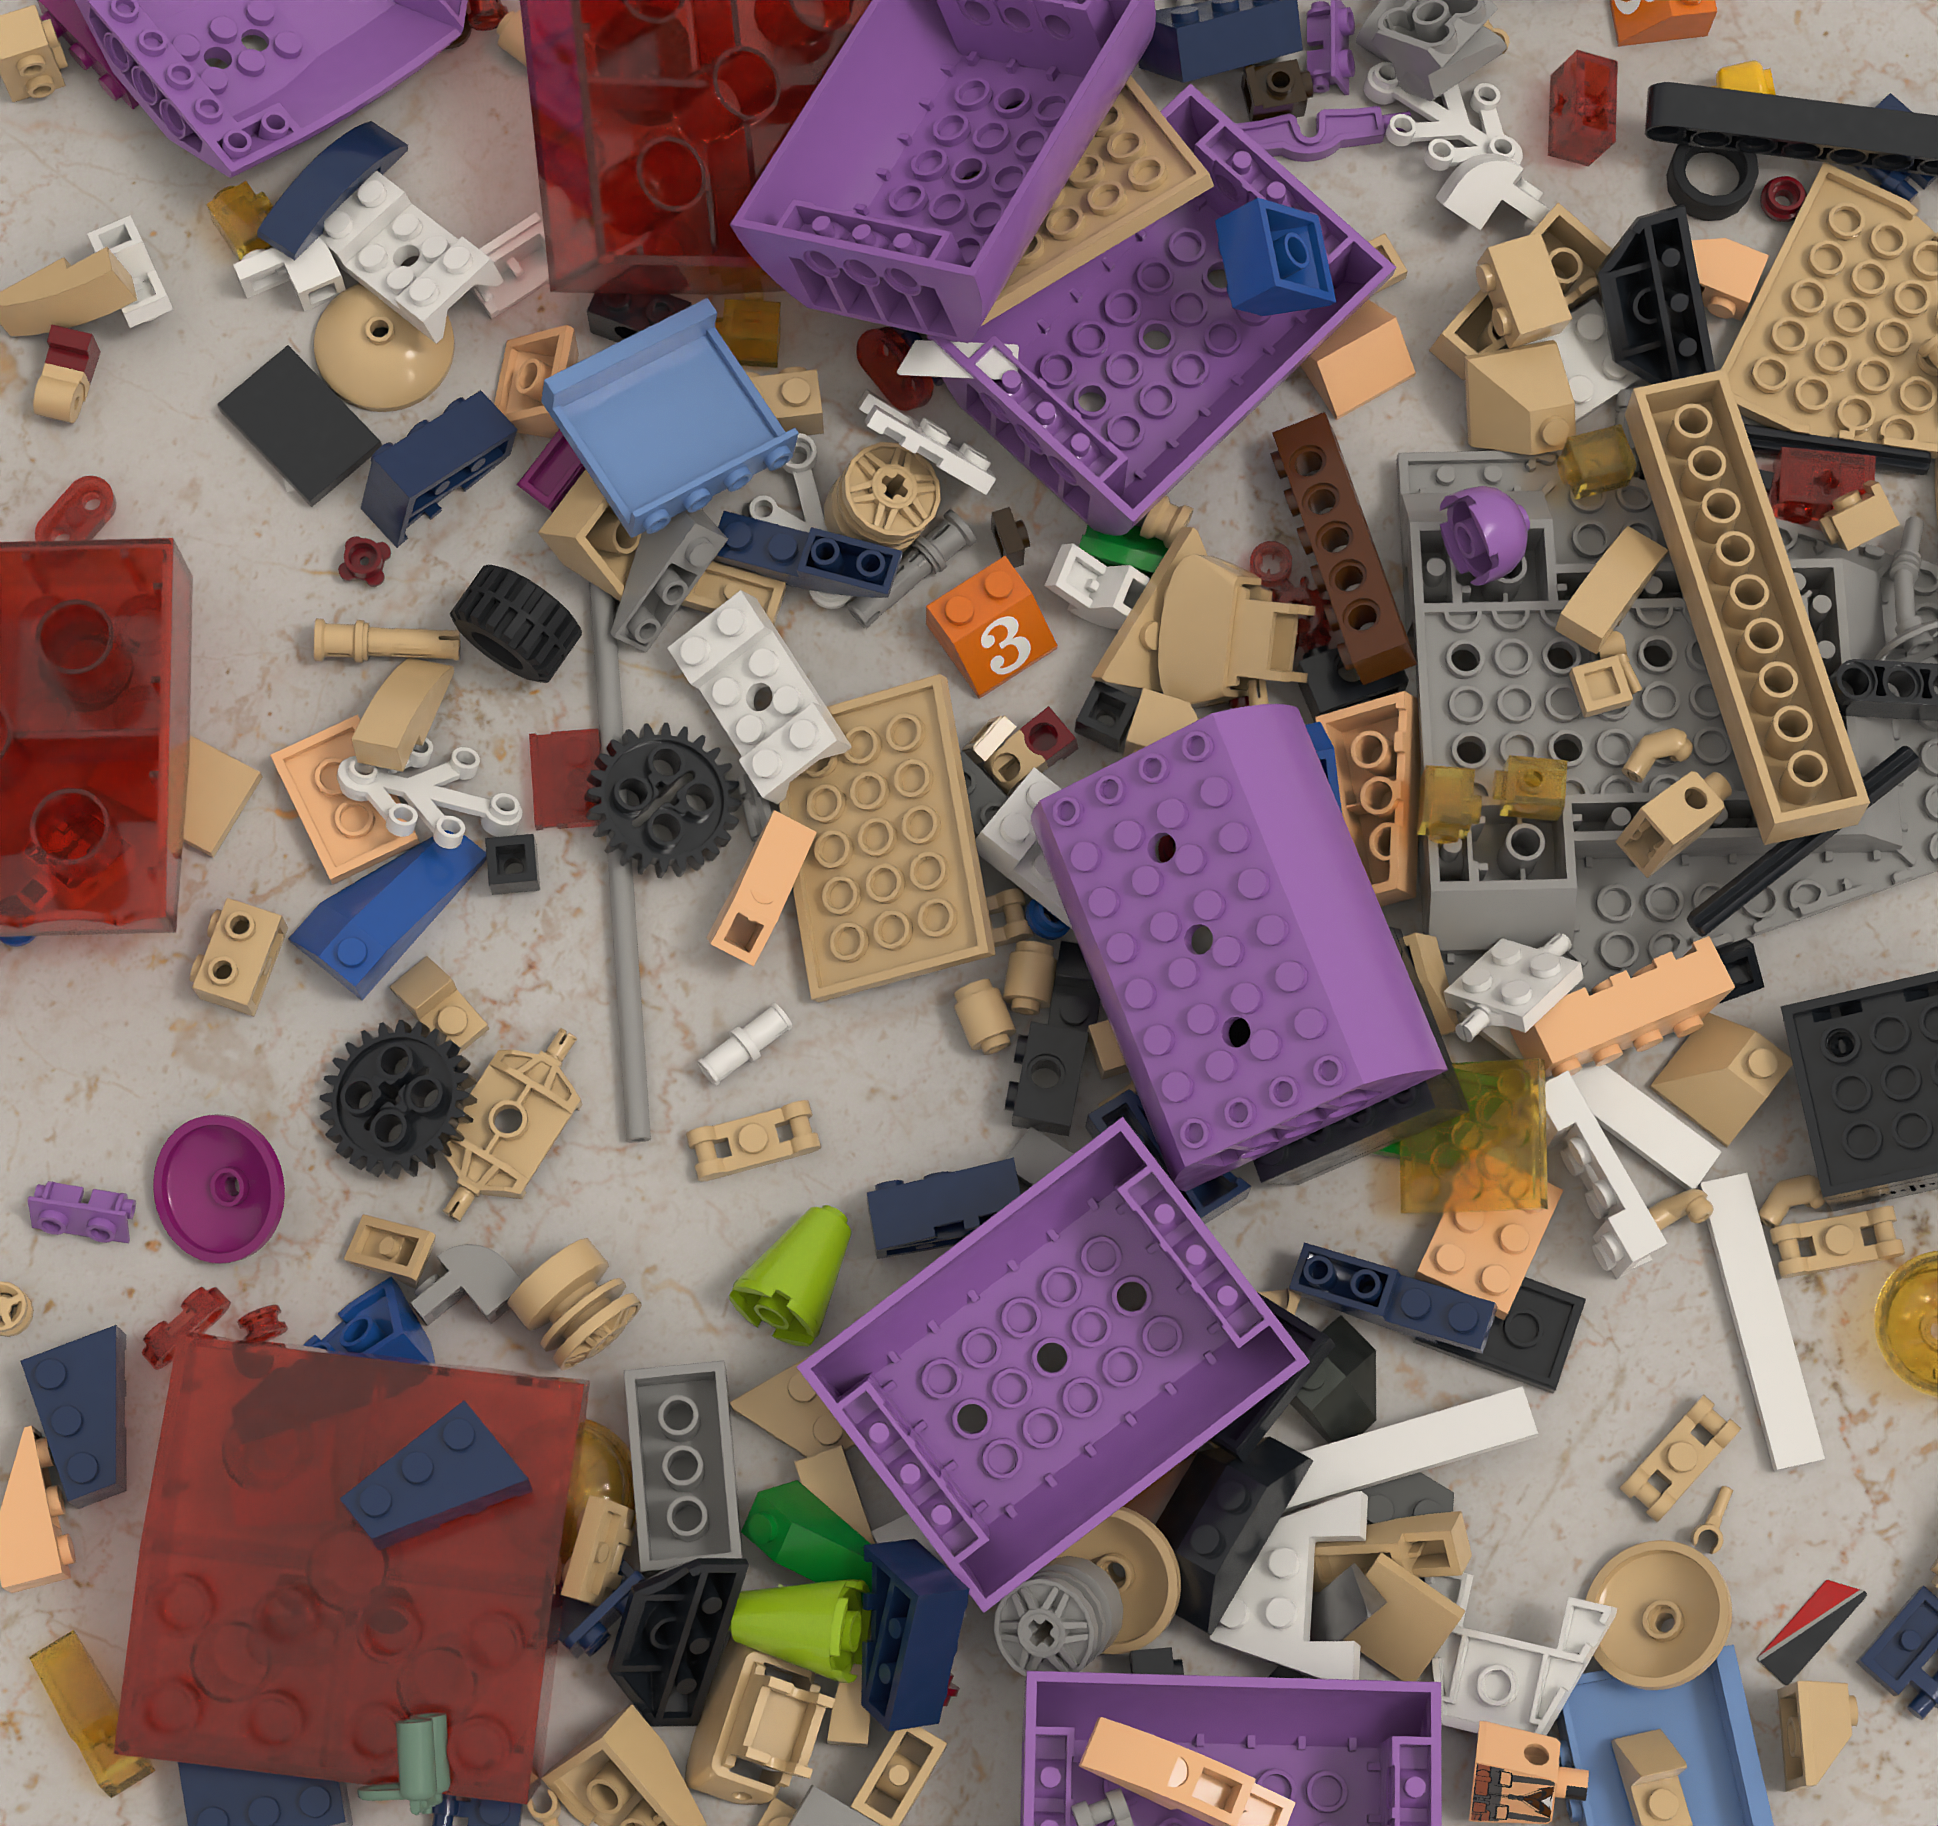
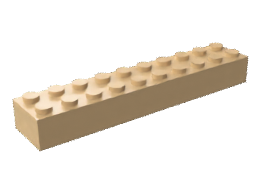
M1723 369L1634 388L1625 412V418L1763 844L1768 845L1858 825L1870 801L1726 370Z

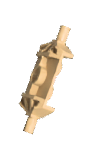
M559 1028L546 1053L540 1051L539 1054L518 1050L497 1051L470 1093L477 1098V1103L464 1106L463 1111L474 1119L472 1123H459L457 1130L462 1133L465 1139L457 1141L450 1138L447 1142L452 1155L450 1157L444 1155V1157L458 1177L457 1184L459 1188H457L445 1209L442 1210L446 1215L461 1222L474 1197H479L480 1194L523 1199L526 1194L525 1188L574 1111H579L583 1105L572 1084L561 1070L563 1066L561 1062L577 1041L573 1034L570 1032L567 1034L566 1030ZM505 1109H515L522 1114L521 1126L512 1133L500 1132L495 1127L497 1115Z

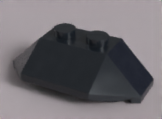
M1680 204L1637 217L1595 271L1612 360L1650 384L1716 371L1685 205Z
M1271 1436L1262 1438L1244 1462L1221 1447L1197 1453L1155 1524L1171 1545L1179 1565L1181 1592L1179 1604L1175 1612L1176 1616L1212 1635L1312 1465L1313 1460Z
M697 1558L669 1567L631 1586L607 1669L650 1726H698L749 1567L746 1558Z

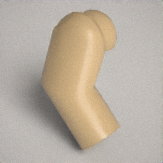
M1676 728L1645 735L1641 738L1621 771L1632 781L1642 783L1657 759L1669 756L1672 761L1682 762L1691 755L1693 744L1687 739L1684 731Z
M1807 1174L1779 1181L1758 1212L1761 1223L1772 1229L1781 1224L1791 1206L1805 1204V1206L1813 1207L1814 1209L1823 1206L1826 1201L1822 1197L1819 1179Z
M1693 1188L1665 1198L1648 1210L1661 1231L1685 1215H1688L1691 1222L1701 1223L1712 1215L1713 1205L1706 1199L1708 1195L1704 1191Z

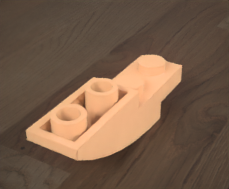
M1098 1717L1079 1763V1767L1170 1810L1179 1809L1213 1826H1287L1296 1803L1256 1784L1255 1778L1173 1742L1103 1717Z

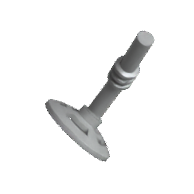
M1910 517L1906 520L1901 546L1894 553L1890 570V578L1894 582L1895 611L1898 624L1895 627V631L1898 636L1888 642L1874 660L1919 663L1938 653V635L1933 639L1931 638L1938 632V620L1924 622L1921 616H1915L1914 584L1918 580L1922 562L1921 555L1918 552L1924 528V522L1919 517Z

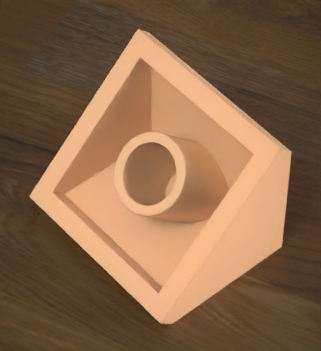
M1367 300L1300 365L1336 420L1411 379L1416 374L1397 318L1370 300Z
M569 325L507 340L494 405L518 429L517 433L553 438L559 430L542 404L541 399L544 379L576 364L578 361L579 352L575 331Z

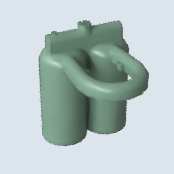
M446 1713L417 1714L410 1716V1719L397 1721L396 1738L399 1782L360 1787L357 1789L358 1797L365 1801L409 1800L412 1814L420 1815L419 1813L421 1812L422 1814H431L432 1807L442 1803V1793L447 1791L451 1784Z

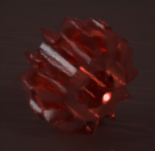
M1306 576L1301 578L1298 587H1294L1293 583L1286 577L1281 581V591L1273 588L1268 589L1272 591L1273 602L1316 606L1314 616L1306 615V620L1304 618L1298 619L1294 657L1298 647H1302L1304 652L1307 653L1316 648V643L1321 646H1328L1332 638L1329 633L1332 629L1323 605L1331 603V600L1323 599L1325 592L1319 593L1317 587L1314 590L1308 589L1309 579Z

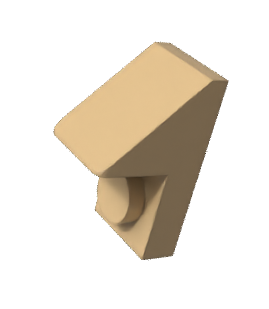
M428 956L389 986L413 1016L430 1028V1032L436 1028L447 1036L446 1041L451 1039L461 1048L458 1055L489 1030L488 1024L457 990L451 977Z
M363 1214L344 1260L356 1267L390 1275L416 1289L435 1245L436 1235L427 1230Z
M1657 1729L1613 1739L1611 1741L1635 1826H1693L1678 1777L1687 1769V1764L1663 1731Z

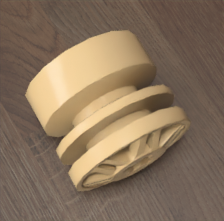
M879 442L865 447L850 461L842 475L830 488L824 503L825 525L828 532L901 550L904 553L935 517L941 501L940 482L932 465L917 452L916 454L899 445V443ZM888 491L892 497L889 498L884 493Z
M588 1238L580 1239L553 1255L519 1285L507 1302L511 1310L529 1331L543 1327L550 1322L553 1324L545 1333L540 1344L546 1352L559 1347L553 1356V1360L561 1371L570 1369L586 1358L595 1356L610 1345L624 1331L625 1326L634 1318L642 1306L634 1293L625 1294L620 1297L626 1288V1284L621 1278L612 1279L600 1286L597 1285L607 1271L609 1264Z

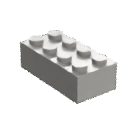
M724 1360L624 1370L641 1574L645 1578H649L669 1567L697 1558H743L727 1370Z

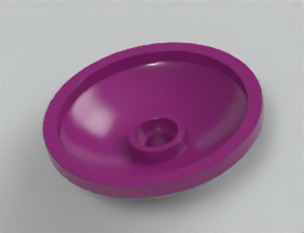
M221 1114L206 1115L192 1119L172 1133L163 1145L156 1162L153 1192L159 1218L172 1240L189 1255L210 1263L220 1264L239 1261L259 1251L274 1234L284 1208V1177L274 1149L264 1135L251 1124L237 1117ZM236 1178L239 1182V1192L236 1190L235 1187Z

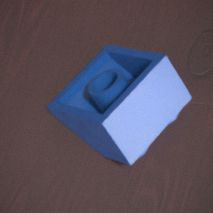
M1257 197L1215 220L1219 239L1218 249L1223 259L1227 279V294L1233 309L1260 316H1269L1327 307L1336 303L1318 215Z

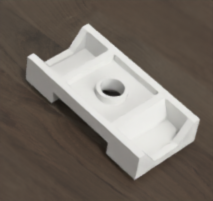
M375 171L324 221V231L319 236L328 246L337 266L436 344L443 338L448 309L474 285L498 287L504 282L489 256L463 236L457 239L414 206L402 189L378 171ZM412 256H419L413 265L409 267L401 266L406 259Z
M740 590L667 647L689 683L699 688L742 757L739 759V762L762 798L779 804L786 798L789 783L814 763L823 758L845 753L852 748L758 600L748 593ZM763 687H770L772 691L770 705L765 710L757 711L754 706L756 693Z
M1034 767L975 839L978 855L1072 929L1030 822L1031 814L1038 802L1061 790V788Z
M1569 1071L1533 1088L1520 1108L1523 1114L1519 1117L1521 1127L1532 1143L1539 1142L1543 1151L1559 1143L1562 1144L1564 1149L1560 1153L1566 1168L1574 1177L1579 1175L1589 1191L1585 1193L1589 1208L1597 1219L1604 1217V1224L1593 1235L1596 1244L1592 1246L1601 1267L1605 1271L1611 1269L1616 1279H1619L1651 1262L1652 1258L1650 1255L1668 1243Z

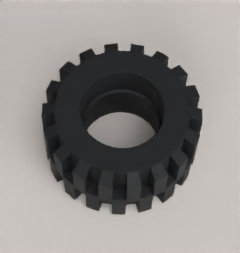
M486 564V566L484 565L450 612V617L459 632L480 652L508 671L527 680L540 683H548L582 636V630L573 615L556 598L526 577L510 569Z

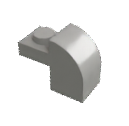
M473 1244L454 1246L437 1255L447 1273L441 1278L438 1274H434L420 1284L414 1292L417 1297L410 1304L428 1326L467 1295L490 1324H492L510 1309L507 1302L523 1281L507 1261L495 1251Z

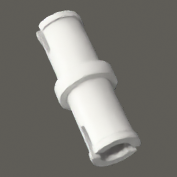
M773 1003L766 1011L745 1027L740 1028L736 1026L729 1032L730 1038L704 1058H700L697 1061L698 1066L706 1078L714 1086H717L723 1079L748 1060L754 1063L761 1057L760 1051L783 1033L793 1028L792 1023L785 1012L776 1003Z

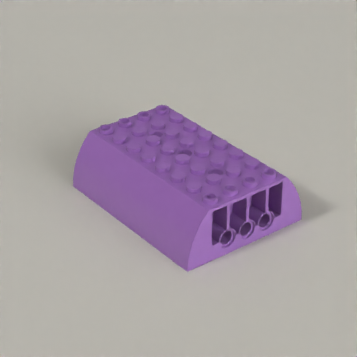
M872 0L735 215L730 226L759 266L776 283L807 308L968 344L978 332L1153 37L1156 24L1154 0ZM1020 101H1023V102H1022L1018 107H1016V108H1013V109H1005L1006 107H1012V106L1018 104ZM981 171L976 177L972 179L962 180L964 177L972 176L976 172Z
M1191 83L1160 112L1209 172L1214 187L982 325L970 342L985 344L970 358L950 342L958 341L927 335V340L934 341L973 377H942L958 405L1093 530L1113 536L1128 533L1393 276L1396 270L1395 265ZM1257 197L1318 215L1336 303L1327 307L1269 316H1260L1233 309L1227 294V287H1215L1209 282L1207 277L1214 270H1225L1223 259L1218 249L1219 239L1215 220ZM1151 331H1160L1166 334L1170 342L1165 348L1156 350L1148 347L1143 338ZM1005 344L1018 345V359L1013 356V352ZM995 347L1018 368V372L1008 370L1003 374L1002 380H995L988 377L975 364ZM1086 393H1097L1104 399L1105 405L1095 412L1086 411L1080 406L1079 398Z
M1261 704L1211 713L1041 799L1035 806L1031 814V825L1171 1180L1178 1190L1188 1191L1448 1070L1298 707L1284 704ZM1170 835L1175 841L1176 850L1169 861L1161 863L1156 857L1155 847L1160 838ZM1206 926L1212 933L1213 942L1207 952L1199 955L1193 949L1192 937L1198 928ZM1243 1018L1249 1024L1250 1037L1243 1046L1235 1047L1229 1039V1029L1233 1022Z
M1122 1117L796 1367L953 1574L970 1589L969 1595L984 1613L1300 1371L1310 1361ZM1137 1282L1144 1287L1146 1300L1139 1309L1129 1311L1119 1305L1117 1292L1124 1283ZM1047 1343H1057L1067 1353L1065 1365L1057 1371L1044 1370L1037 1361L1038 1351ZM977 1404L985 1410L987 1423L980 1431L967 1432L959 1425L958 1413L965 1405Z
M1055 1671L1026 1672L1022 1728L1020 1826H1077L1071 1810L1072 1805L1082 1801H1086L1089 1805L1106 1798V1792L1119 1787L1126 1800L1134 1826H1213L1179 1809L1170 1810L1079 1767L1098 1717H1103L1173 1742L1255 1778L1256 1784L1296 1802L1287 1826H1442L1441 1682ZM1110 1819L1095 1826H1114L1115 1822L1114 1819Z

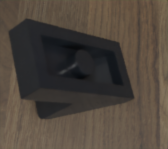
M1061 941L1048 1025L1087 1032L1088 1026L1096 1024L1098 1021L1101 1000L1079 944Z

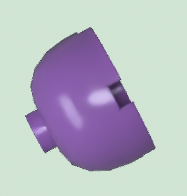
M1472 487L1445 496L1440 504V511L1448 508V521L1440 524L1441 535L1446 550L1460 574L1470 571L1476 578L1470 583L1478 586L1500 579L1512 572L1524 557L1527 547V531L1530 529V521L1525 509L1521 505L1516 504L1510 496L1495 487Z

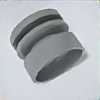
M1073 1556L1053 1559L1005 1596L999 1603L995 1611L994 1634L1001 1654L1014 1670L1025 1677L1027 1671H1081L1113 1644L1122 1628L1123 1604L1118 1587L1105 1570L1088 1559ZM1049 1622H1050V1623L1052 1624V1626H1053V1628H1052L1051 1630H1050V1629L1048 1628V1626H1047V1625L1049 1624Z

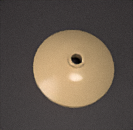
M360 283L347 288L330 302L318 321L314 335L316 363L328 387L345 402L355 407L375 412L405 409L426 399L441 385L450 370L454 357V333L448 315L446 317L443 338L436 344ZM379 327H385L389 330L383 337L372 335L374 330Z
M1122 1506L1056 1557L1073 1556L1088 1559L1105 1570L1118 1587L1123 1604L1122 1628L1113 1644L1101 1654H1124L1141 1649L1155 1640L1173 1619L1181 1592L1179 1565L1168 1540L1151 1521L1141 1514ZM1113 1563L1122 1565L1125 1570V1577H1119L1115 1574Z
M1648 1541L1620 1552L1599 1571L1585 1601L1617 1608L1616 1616L1593 1655L1604 1670L1620 1682L1644 1690L1674 1688L1693 1680L1703 1673L1722 1651L1732 1622L1731 1596L1720 1571L1701 1552L1688 1545L1674 1541ZM1673 1618L1675 1620L1673 1628L1667 1632H1662L1661 1628L1664 1621Z

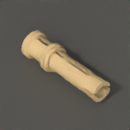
M316 618L315 661H323L324 657L354 658L356 663H363L364 660L368 661L369 656L459 660L460 657L459 630L370 627L369 623H365V620H357L355 624H328L321 618Z

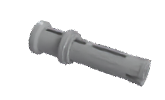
M949 509L943 515V522L925 537L919 535L912 544L913 550L900 561L888 598L857 597L847 605L849 612L861 626L866 629L870 627L880 615L905 596L931 572L935 574L942 572L947 567L946 561L965 545L971 547L976 543L977 540L974 533L959 515Z

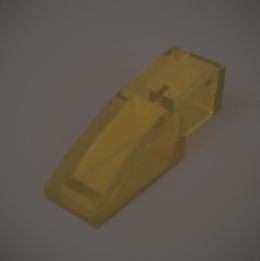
M74 1630L29 1657L70 1738L78 1745L97 1784L110 1798L115 1797L156 1771L115 1696Z

